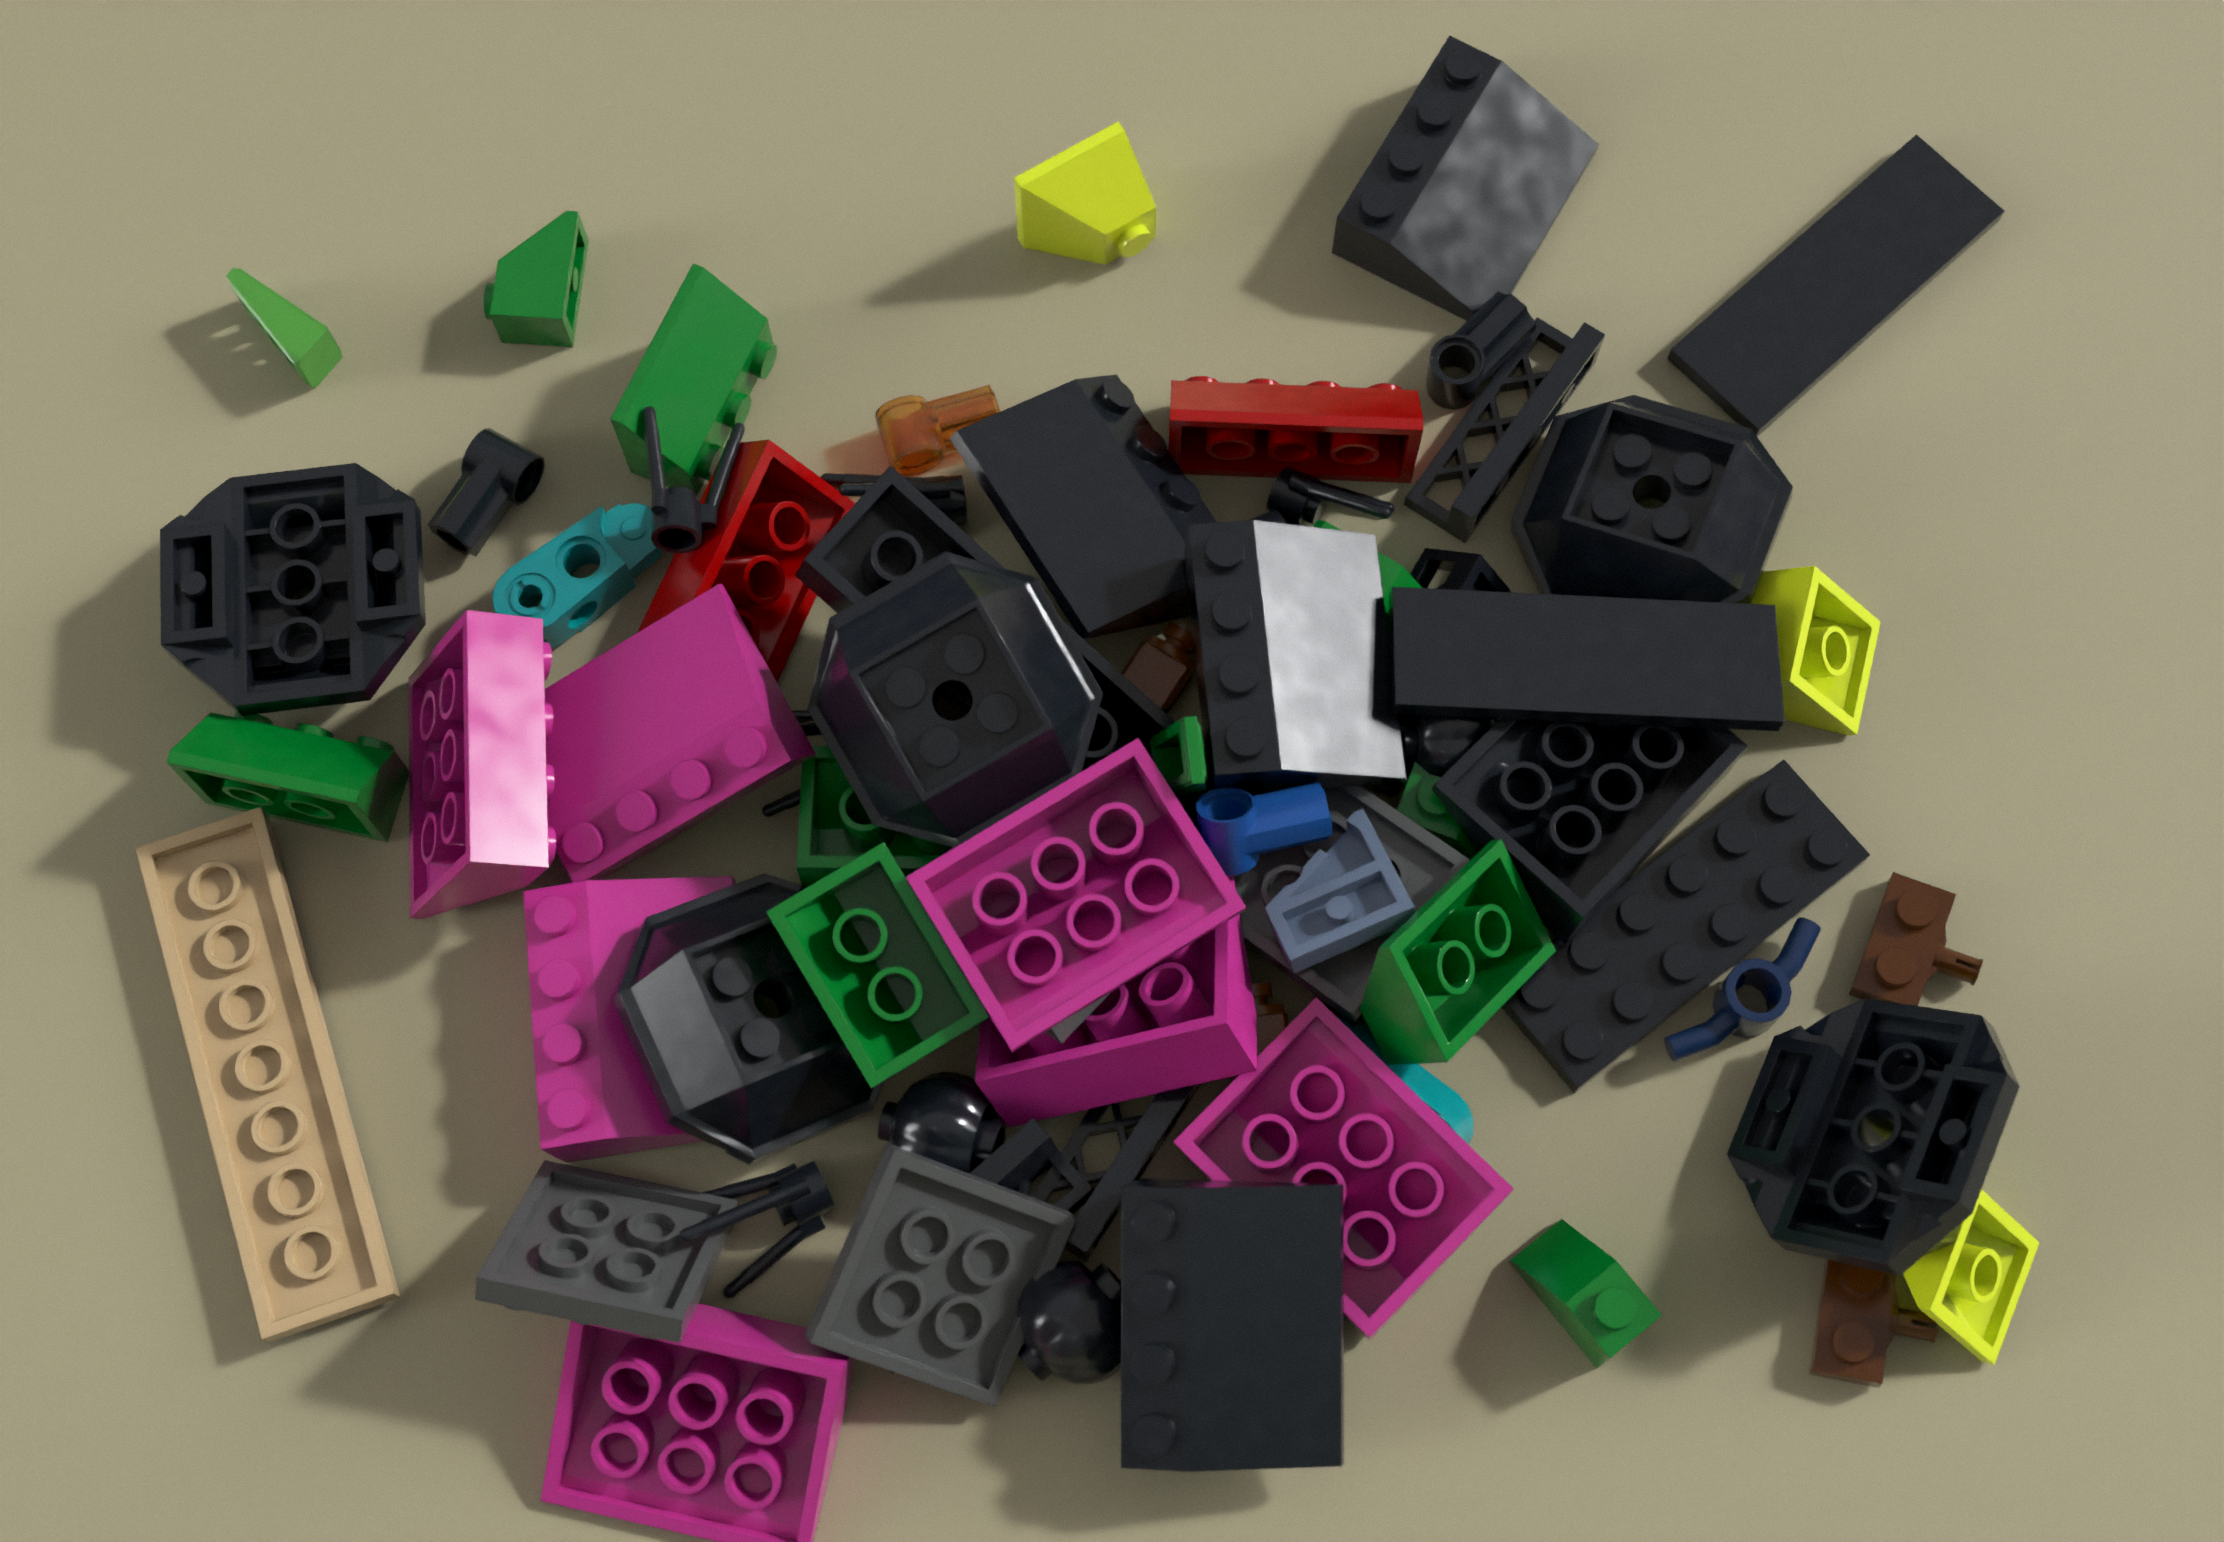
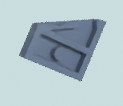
M1363 808L1353 812L1346 820L1348 830L1326 853L1319 849L1302 867L1300 877L1294 883L1286 885L1265 907L1268 921L1294 974L1394 931L1416 913L1405 887Z

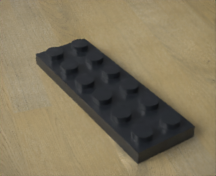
M1783 759L1618 888L1565 944L1558 937L1554 938L1551 942L1556 951L1502 1006V1009L1573 1093H1576L1862 865L1870 854Z

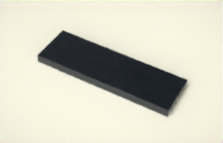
M1916 134L1670 350L1667 359L1740 426L1752 429L1758 437L2000 220L2004 210Z
M1392 587L1389 595L1392 714L1779 731L1785 722L1775 605Z

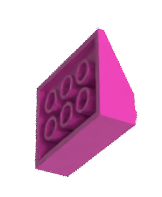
M723 584L714 586L545 688V703H550L553 709L552 732L548 741H546V764L553 766L555 774L553 795L550 802L547 803L548 827H553L555 830L556 852L573 883L607 877L816 755Z
M466 610L408 678L410 918L424 919L527 887L549 868L554 860L556 833L553 827H548L547 803L550 802L553 795L555 774L553 766L546 764V741H548L552 732L553 709L550 703H545L544 681L547 679L551 669L552 651L550 644L543 642V619Z
M1139 738L906 876L908 883L980 1003L1012 1052L1246 910L1244 902Z
M1234 875L1227 876L1236 890ZM1240 914L1112 991L1062 1044L1048 1034L1043 1033L1012 1052L991 1018L989 1017L982 1022L979 1028L975 1083L1006 1122L1007 1126L1012 1127L1025 1124L1032 1118L1039 1121L1257 1071V1014Z
M732 876L585 880L523 891L541 1150L566 1163L703 1141L667 1123L614 1005L613 998L632 952L638 931L645 918L734 885L736 881Z
M1317 997L1257 1056V1071L1240 1074L1173 1141L1178 1149L1209 1180L1343 1184L1344 1315L1369 1340L1397 1314L1514 1190L1508 1182Z
M699 1303L680 1343L663 1339H649L639 1334L596 1325L578 1324L570 1320L541 1501L717 1542H814L848 1402L855 1358L811 1344L805 1336L806 1327Z

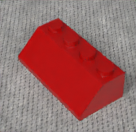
M1194 376L1185 381L1171 380L1168 451L1184 474L1277 478L1286 466H1290L1319 480L1411 483L1423 434V414L1418 390H1405L1389 383L1374 384L1368 388L1341 387L1337 383L1330 381H1316L1309 383L1307 386L1280 385L1274 380L1265 378L1253 379L1246 383L1218 382L1216 379L1207 376Z
M771 440L740 443V448L717 509V528L714 530H702V542L697 549L687 553L674 554L637 633L714 586L723 584L773 677L778 682L817 597L795 574L806 556L855 503L848 497L841 495L837 489ZM718 464L700 500L701 504L705 503Z

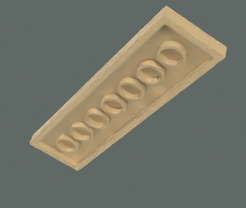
M258 807L136 847L261 1339L271 1343L400 1298L269 815L262 807Z

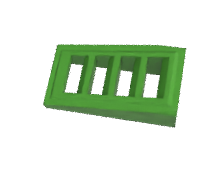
M233 267L226 277L244 308L306 384H309L311 388H316L343 358L342 351L328 327L242 269Z

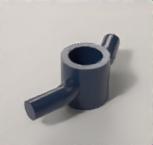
M1799 917L1779 956L1773 962L1757 958L1745 960L1736 965L1714 993L1712 1003L1714 1015L1706 1022L1664 1037L1665 1048L1671 1060L1676 1062L1717 1046L1730 1035L1749 1038L1757 1037L1766 1032L1789 1006L1792 994L1790 981L1803 968L1821 931L1820 926L1809 919ZM1744 984L1759 990L1766 999L1767 1012L1757 1013L1745 1008L1738 1000L1736 990H1739Z

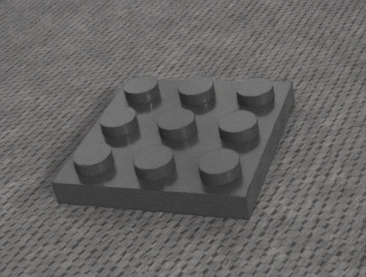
M1362 786L1323 789L1326 794V801L1332 821V836H1328V840L1259 854L1260 859L1255 867L1245 873L1234 875L1236 891L1246 906V910L1240 913L1245 946L1353 1023L1362 1014L1360 1006L1378 949L1398 929L1294 974L1268 921L1265 907L1286 885L1294 883L1300 877L1302 867L1319 849L1326 853L1348 830L1346 820L1353 812L1362 808L1405 887L1416 912L1470 861V859Z
M888 1143L808 1325L805 1336L811 1344L995 1407L1024 1342L1020 1325L1021 1316L1018 1318L1016 1315L1020 1295L1032 1278L1036 1282L1046 1272L1056 1268L1077 1218L1062 1208Z
M544 1160L476 1277L475 1300L502 1305L512 1310H525L568 1319L578 1324L596 1325L639 1334L649 1339H663L680 1343L734 1224L689 1242H684L680 1239V1232L684 1228L702 1222L704 1219L736 1207L738 1200Z

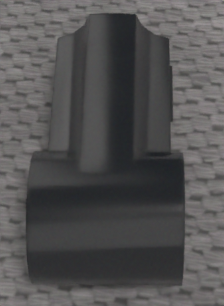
M1497 291L1455 334L1445 336L1436 342L1430 353L1426 380L1428 395L1435 404L1445 409L1456 410L1465 408L1475 400L1479 394L1480 386L1535 332L1537 323L1529 314L1527 306L1511 293L1507 295ZM1449 366H1458L1466 370L1469 375L1459 379L1450 378L1441 370Z
M491 428L483 429L468 446L462 460V476L428 523L430 530L453 549L466 556L470 554L476 557L513 503L516 505L523 504L534 493L544 473V458Z

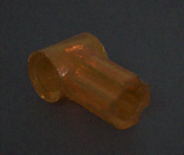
M990 385L928 402L925 398L917 395L898 397L881 405L875 412L874 417L889 465L902 476H912L927 472L938 466L943 460L944 455L958 452L950 440L957 430L1000 412L994 391H992Z

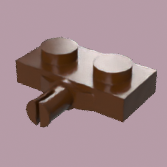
M1893 872L1888 881L1849 995L1862 1000L1866 998L1918 1006L1925 985L1934 976L1936 971L1974 986L1982 967L1983 959H1977L1945 947L1947 942L1945 926L1956 894Z
M1825 1259L1810 1374L1878 1388L1883 1383L1886 1351L1895 1334L1935 1343L1938 1335V1328L1935 1327L1938 1324L1924 1312L1898 1308L1899 1301L1895 1290L1896 1275Z

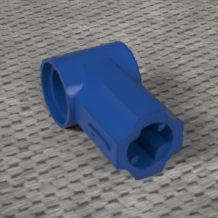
M1319 781L1254 796L1241 788H1216L1203 794L1196 803L1198 832L1226 876L1239 875L1251 870L1259 861V854L1328 840V836H1332L1331 815L1326 801V794Z

